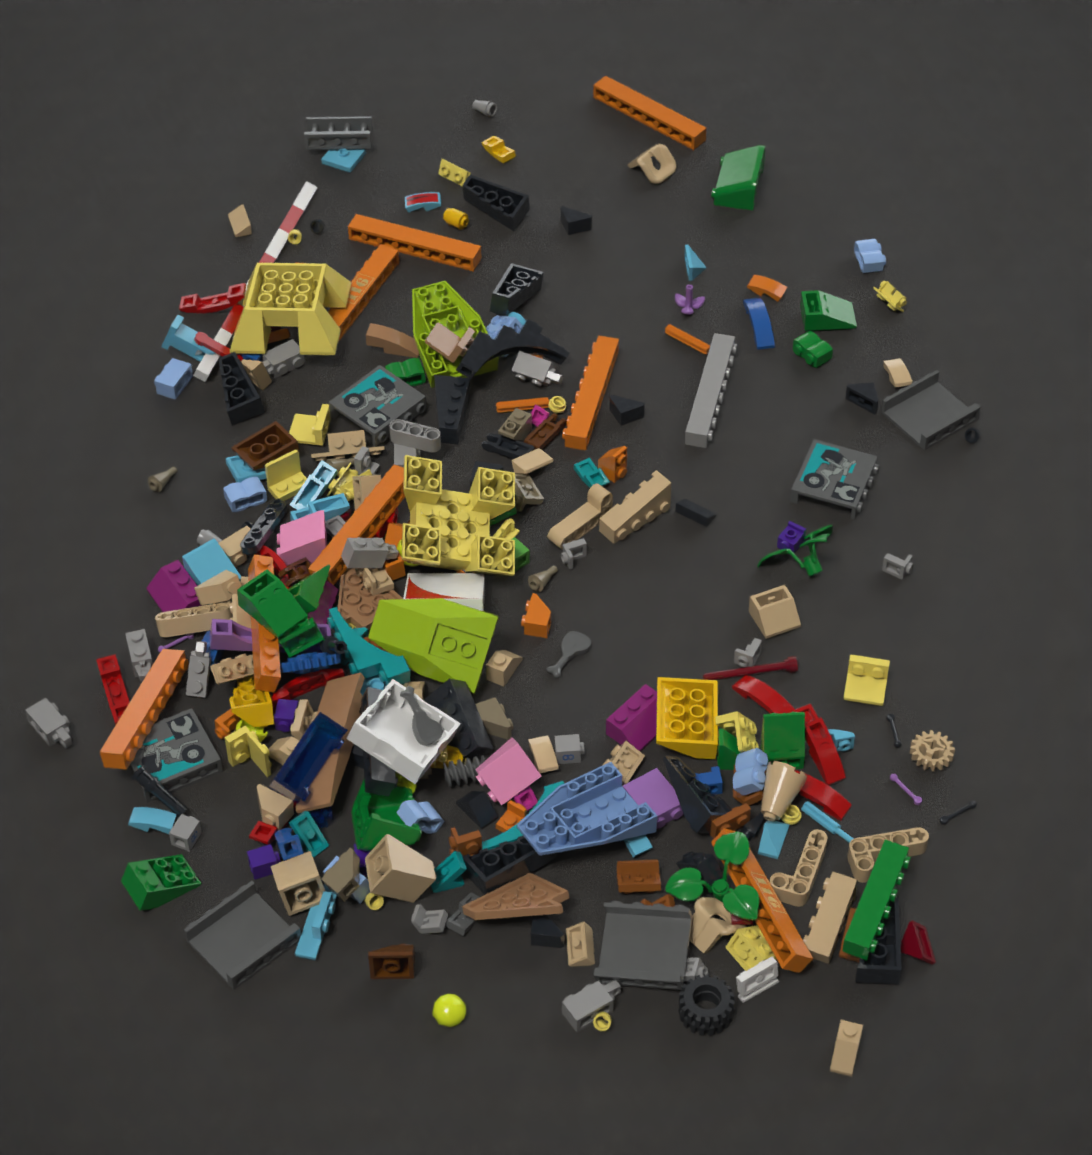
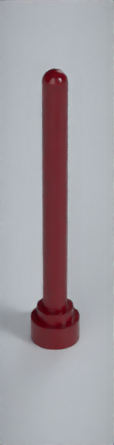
M792 656L778 663L705 673L703 679L717 680L778 670L789 671V673L798 672L796 656Z

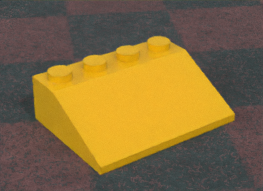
M657 677L656 744L694 758L716 759L718 747V725H716L715 717L718 716L717 680Z

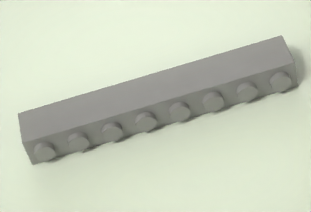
M714 333L686 428L685 445L706 448L708 441H712V428L715 429L717 422L715 416H719V403L722 404L724 397L722 391H726V379H729L731 371L729 366L732 367L734 362V356L732 355H736L737 352L735 336Z

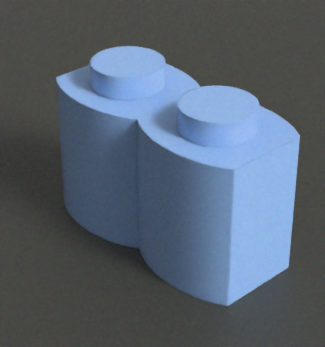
M876 239L855 241L854 253L863 273L883 271V267L886 265V257L882 255L880 243Z
M250 477L242 482L231 483L223 488L224 498L232 512H239L247 509L249 506H257L267 501L266 490L258 477Z
M755 748L737 755L735 761L736 772L733 776V789L744 796L763 789L765 784L764 772L768 763L766 753L759 748Z
M407 800L400 805L399 810L396 812L407 826H412L413 823L418 824L419 828L427 834L436 833L444 823L442 817L429 802L418 803L415 800Z

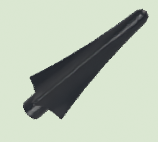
M761 812L746 823L740 831L749 841L752 840L764 820V815Z

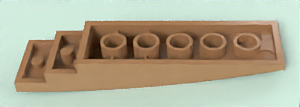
M362 673L333 679L326 684L306 753L297 799V813L333 805L354 745L347 737L355 721L361 716L359 710L363 695L360 691L365 679Z

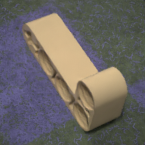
M598 483L594 484L588 491L587 503L552 527L548 532L547 538L562 550L563 544L580 539L599 525V518L613 507V495Z
M232 598L228 601L217 602L211 605L157 614L155 620L159 635L161 637H171L209 631L212 619L230 620L233 617L229 607V603H232Z
M911 828L853 839L849 844L848 861L854 878L861 883L868 882L884 840L909 847L908 856L910 857L926 852L929 833L923 828Z
M813 830L810 832L794 876L775 873L770 877V884L781 902L798 907L804 906L807 903L826 852L827 834L824 831Z

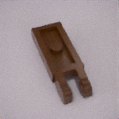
M552 414L524 439V443L533 445L534 449L542 450L566 427L567 420L562 418L556 423L558 415Z
M306 557L289 564L278 573V576L281 578L288 574L290 579L287 580L285 585L290 587L310 575L308 568L311 563Z

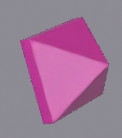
M535 404L531 412L532 424L538 427L548 418L550 413Z
M530 786L513 797L515 802L522 804L527 811L538 802Z

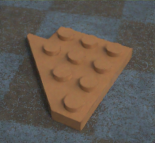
M347 568L341 576L338 611L347 624L351 622L357 628L366 627L368 630L371 629L379 600L403 599L393 589L373 596L369 589L365 588L361 576H357L355 568Z
M528 873L463 905L462 909L463 914L475 920L563 913L561 902L569 899L568 890L532 873Z

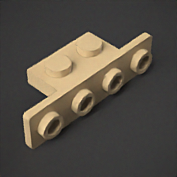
M364 430L327 434L329 452L311 454V458H315L316 461L327 460L326 456H334V459L345 458L344 454H352V457H355L362 446L366 447ZM384 446L369 448L370 455L381 454V450H385Z
M242 654L235 657V659L231 657L221 660L220 663L211 665L210 668L216 683L221 684L254 675L253 654L248 656Z

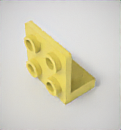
M322 404L316 416L295 414L289 433L298 443L323 446L331 421L329 405Z
M297 450L265 464L268 491L275 499L285 501L295 496L307 480L301 472L299 452Z
M850 655L844 700L883 706L890 660Z
M738 711L715 717L716 725L733 736H737L738 750L741 753L759 748L755 738L757 728L753 721Z
M244 726L225 737L228 762L233 767L243 763L250 757L267 777L271 775V762L268 757L270 752L265 744L259 742L254 731L250 732Z
M758 925L737 929L725 947L745 971L770 957L777 960Z

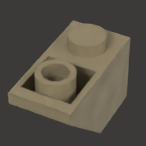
M515 408L498 430V434L513 440L523 441L532 430V414Z
M496 697L475 704L488 734L507 740L512 738L511 730L514 729L513 723L510 718L507 719L505 716L504 706L498 703Z
M349 848L321 878L325 885L344 902L359 887L360 858L352 848Z

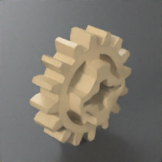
M930 730V734L922 731V736L917 734L915 740L911 741V759L917 760V766L924 765V770L927 767H931L932 771L935 770V767L942 770L943 765L948 767L949 763L953 761L955 748L952 747L953 741H947V735L941 737V732H938L936 735L933 730Z

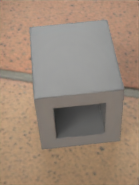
M579 734L555 736L557 763H581V754H584V742H580Z
M181 814L169 832L171 845L190 852L202 833L200 821L195 817Z

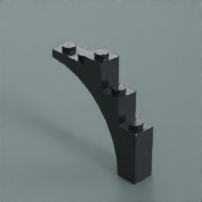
M527 319L518 333L512 328L503 325L495 339L479 331L456 371L472 379L477 371L487 362L502 355L519 353V351L539 355L561 365L567 359L570 352L551 341L547 336L540 334L543 328L536 322Z

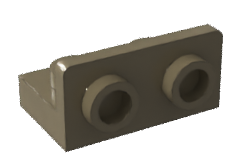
M515 474V507L517 511L522 512L526 504L541 505L544 498L530 475Z

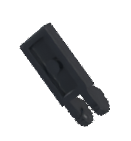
M489 433L486 437L488 441H483L481 445L488 452L494 451L513 459L535 450L533 445Z

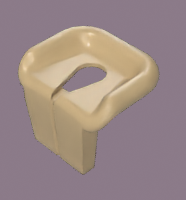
M662 144L651 147L628 164L630 169L639 165L648 180L653 184H661L676 170L675 159L668 148ZM652 156L660 163L661 167L659 170L654 168L651 160Z
M702 897L696 901L694 906L695 913L692 916L689 940L703 954H707L721 936L735 933L737 929L745 928L746 925H731V913L724 908L723 902L716 898ZM714 915H719V916H721L725 921L719 920V919H715V918H713L712 916H714Z

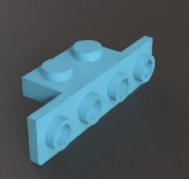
M323 884L325 891H323L319 905L311 907L295 951L297 957L316 960L324 934L329 929V919L335 911L337 895L325 884Z

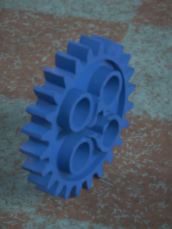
M312 652L297 655V657L287 658V661L280 662V672L305 674L330 668V665L341 663L340 654Z

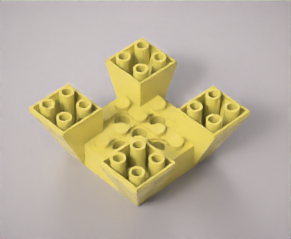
M257 263L248 281L243 300L244 308L235 329L230 353L265 354L271 326L298 327L300 355H335L341 330L324 307L346 308L351 282L327 264Z
M405 455L403 491L410 510V524L403 523L402 560L410 564L450 570H465V572L485 573L486 575L514 576L515 540L491 537L490 520L515 507V473L478 467L469 493L443 490L442 461Z

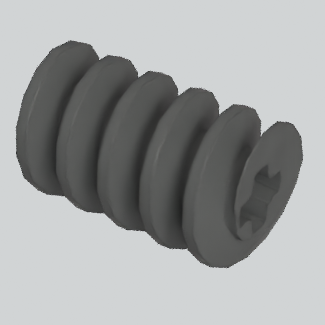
M481 755L480 761L477 757H473L472 763L469 758H465L464 764L459 759L456 766L453 761H449L448 767L443 762L444 775L449 786L452 787L454 780L459 786L461 779L468 784L469 778H472L473 782L476 783L478 773L475 769L485 761L484 755Z

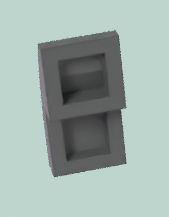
M470 892L459 903L458 910L447 920L446 927L464 936L477 920L463 914L462 906L480 897Z

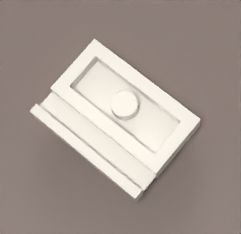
M773 957L761 961L758 965L742 972L736 977L737 991L739 992L738 998L743 1003L779 983L777 979V961Z

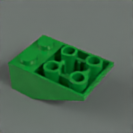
M819 290L801 291L800 310L804 331L857 328L852 302Z
M329 564L288 589L306 614L314 612L319 606V599L324 591L325 581L329 577Z
M268 569L237 589L238 606L277 638L308 618L306 612L282 581Z
M805 712L763 714L760 750L767 754L768 763L771 762L773 764L774 761L791 765L795 769L804 768Z
M182 854L130 862L121 879L122 884L140 911L158 908L201 886L200 880Z

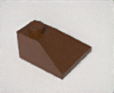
M391 945L368 952L371 979H414V945Z

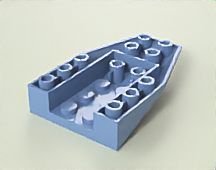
M609 762L558 786L517 824V828L540 856L654 833L657 827V815L646 802L638 805L622 787V774L612 762Z

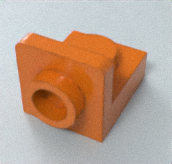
M231 709L214 720L216 735L220 739L225 740V737L231 734L230 730L236 728L240 720L237 715L232 713Z
M510 800L507 803V811L496 823V829L503 833L527 816V809L522 804Z

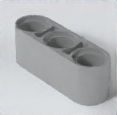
M400 419L391 421L389 428L390 439L393 443L427 452H437L441 449V434L438 429Z

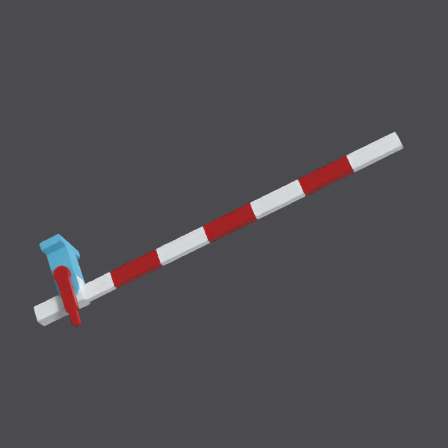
M306 181L259 263L275 262L288 239L289 232L294 229L317 189L316 186ZM244 298L233 306L214 339L208 337L203 332H197L182 324L184 317L177 315L161 347L168 350L171 345L200 361L193 376L205 382L220 355L223 357L230 354V348L226 347L234 333L243 311ZM236 354L241 362L243 360V357Z

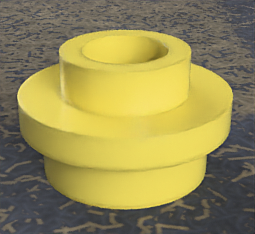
M555 396L550 399L548 407L555 413H562L566 409V401L560 396Z
M790 805L781 817V820L786 824H797L801 820L799 808L795 805Z

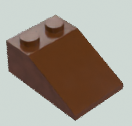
M277 421L231 447L232 451L252 470L264 469L265 464L294 450L299 452L298 441Z

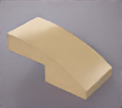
M901 358L883 361L884 369L889 373V381L894 387L912 384L911 376Z
M548 735L528 739L538 772L544 773L558 770L557 759Z

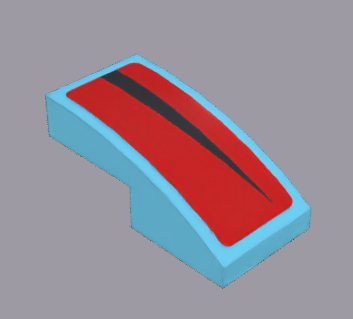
M437 192L418 193L405 197V207L408 213L422 207L429 211L441 206V195Z

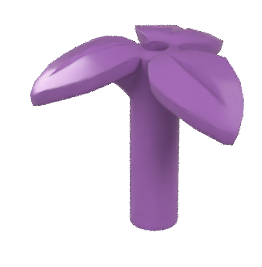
M689 284L686 286V298L680 294H675V301L678 306L684 307L681 310L682 313L693 314L692 308H700L705 301V297L693 299V286Z

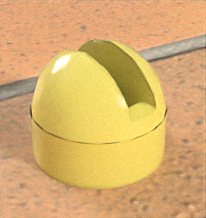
M293 229L289 232L288 241L291 244H299L302 234L299 230Z
M373 893L366 895L365 903L370 909L378 910L382 907L384 899L381 895Z
M606 1012L596 1014L593 1020L594 1027L599 1031H606L612 1022L610 1015ZM600 1016V1017H602L603 1019L607 1020V1021H608V1024H607L605 1021H603L602 1019L598 1018V1017Z

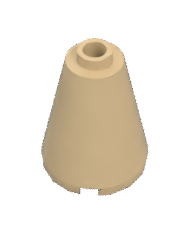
M774 761L773 764L771 762L768 763L761 805V813L764 815V819L771 822L781 819L806 783L807 776L804 772L801 771L798 774L794 771L795 767L778 761Z

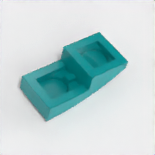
M590 457L574 464L573 469L589 488L596 483L602 487L610 483L602 469H597Z

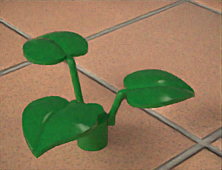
M824 526L804 537V540L810 538L799 546L800 548L809 547L810 555L803 558L804 562L791 549L785 548L764 556L759 561L757 567L759 568L766 559L775 555L790 554L800 564L801 568L805 567L808 576L823 571L817 558L814 543L826 542L827 538L832 534L833 526Z
M742 832L725 834L715 842L714 852L716 857L720 860H726L722 879L716 880L710 886L706 881H701L699 870L683 868L671 876L665 887L666 893L682 901H694L702 895V885H704L708 892H713V898L723 902L724 908L729 913L748 920H757L758 892L752 886L744 884L738 885L734 890L732 888L729 889V884L727 883L729 862L734 865H741L749 855V842Z

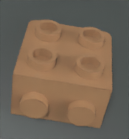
M437 323L426 338L425 343L453 363L459 355L462 357L467 351V347L473 341L472 335L475 331L469 327L462 338H460L442 324Z

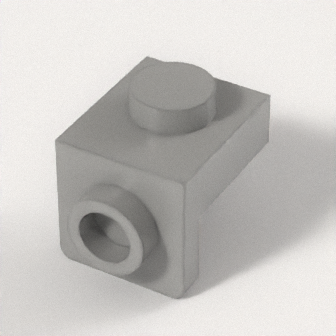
M584 538L563 544L561 559L563 564H567L570 570L573 569V560L587 556V543Z
M419 904L415 907L411 922L421 934L443 932L448 913L444 909L426 911Z

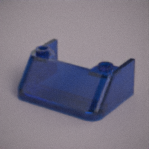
M319 712L268 788L296 803L300 801L305 802L311 793L308 790L310 784L333 750L338 751L344 743L342 737L348 730L322 712Z

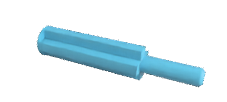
M810 801L804 803L801 811L805 812L832 834H838L848 843L853 840L850 835L840 829L841 825L815 807Z

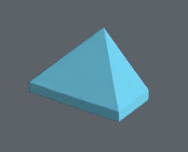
M685 245L684 259L688 279L692 281L707 267L691 247Z
M767 821L764 825L758 854L778 859L789 824Z

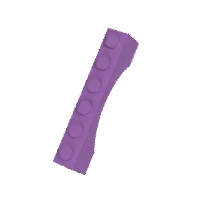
M212 619L210 649L253 651L251 628L240 625L233 620ZM317 624L323 636H331V629L328 624ZM318 642L300 653L324 652L320 650ZM279 643V652L286 653L282 644Z

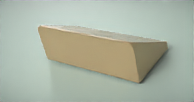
M242 204L228 214L235 237L252 234L251 225L245 207Z
M245 359L241 361L251 382L258 388L264 390L272 382L263 362Z
M535 449L512 460L514 473L528 474L552 463L553 458L541 449Z
M585 922L566 928L568 965L570 967L594 965L592 928Z

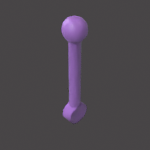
M194 633L186 634L165 646H159L158 651L161 652L162 649H168L186 639H193Z
M891 774L890 780L896 782L912 799H914L913 802L915 805H921L922 798L919 796H915L898 779V776L896 774Z

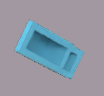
M321 460L312 475L310 474L290 506L299 510L307 508L308 502L320 499L339 472Z
M344 493L310 501L307 508L290 512L291 521L324 510L326 522L337 515H342L350 509V505Z

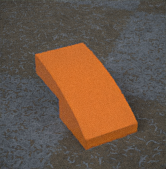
M754 275L747 285L748 289L759 296L765 293L776 301L781 299L787 289L785 285L760 275Z

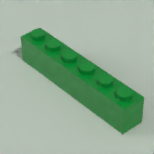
M884 840L844 938L842 952L865 960L868 959L870 952H875L878 943L875 939L877 935H882L885 925L882 923L883 919H888L891 911L890 901L895 902L898 893L896 886H901L905 875L902 871L904 868L908 869L911 857L908 856L909 847Z

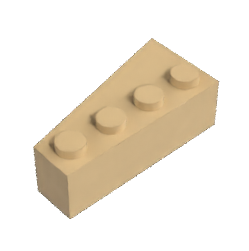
M657 470L651 474L653 478L648 482L644 480L639 484L640 489L634 494L630 492L626 495L621 505L617 503L599 518V531L613 544L623 540L630 533L639 530L641 526L653 521L655 517L669 510L671 482Z
M832 872L831 877L826 878L824 882V896L819 897L817 901V915L812 916L809 923V928H811L809 936L805 935L803 939L813 959L827 964L830 963L838 943L839 936L837 935L838 933L841 934L846 920L844 916H849L852 901H855L857 896V879L836 872Z

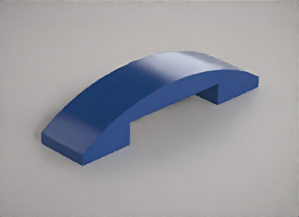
M761 298L744 299L743 304L746 314H749L757 350L775 348L772 327L763 300Z

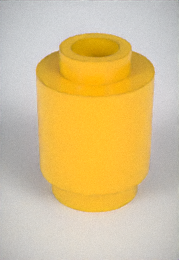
M448 208L444 212L443 220L453 227L463 229L469 223L468 215L454 208Z

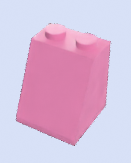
M324 510L280 526V533L277 534V545H280V548H277V555L280 556L286 566L305 557L312 564L321 554L322 550L326 548L327 532Z
M513 738L508 740L475 769L478 773L476 776L477 780L482 786H488L490 798L494 803L498 801L501 805L541 777L536 767Z

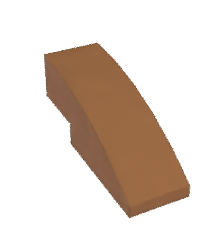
M370 323L366 333V344L368 346L384 348V353L413 358L419 357V351L414 338L395 329Z

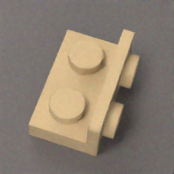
M384 567L355 568L357 576H361L365 588L369 589L373 596L394 589V583Z
M627 741L621 746L617 744L610 753L612 758L610 760L607 759L603 764L612 762L622 774V787L628 783L645 757L643 753Z

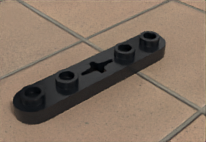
M275 499L266 507L240 543L243 554H255L262 548L288 511L285 501Z

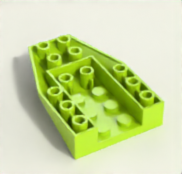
M446 281L412 289L413 337L431 388L435 387L434 375L467 378L456 371L463 356L459 355L452 363L436 350L430 348L425 343V340L437 323L442 324L460 338H462L469 327L475 331L472 335L473 339L479 331L488 334L481 317ZM499 357L484 364L474 376L498 370Z
M443 598L379 600L368 638L393 655H403L408 667L416 673L443 683L448 679L466 681L469 691L475 693L499 616Z

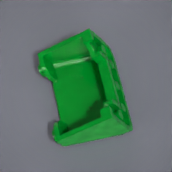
M757 145L725 153V156L721 157L720 166L722 167L716 188L712 189L711 198H714V205L754 210V199L757 193L760 173L764 171L766 146Z
M363 780L351 812L358 850L372 851L386 834L391 835L405 845H413L416 841L420 840L422 830L419 828V825L413 823L412 826H407L396 813L404 801L415 800L412 797V790L410 788L397 785L396 789L391 791L389 797L365 792V780Z

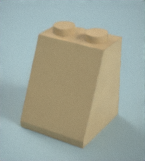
M388 834L365 857L370 893L414 903L436 880V873L431 860Z
M311 851L271 866L278 891L289 916L319 905L325 888Z

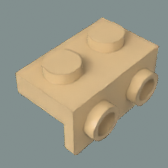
M308 699L300 700L298 708L295 710L294 723L291 725V735L306 745H309L317 712H313Z

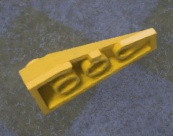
M254 675L238 679L237 688L233 690L234 695L229 699L232 713L253 727L265 728L273 725V707L269 692L255 690Z

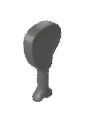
M577 631L567 633L561 644L562 657L554 666L547 667V672L552 673L555 678L561 677V670L568 661L590 651V638Z
M408 686L406 691L400 692V697L408 701L414 713L412 719L414 736L420 745L426 746L435 743L443 734L442 727L437 721L429 718L426 712L421 710L414 697V688Z

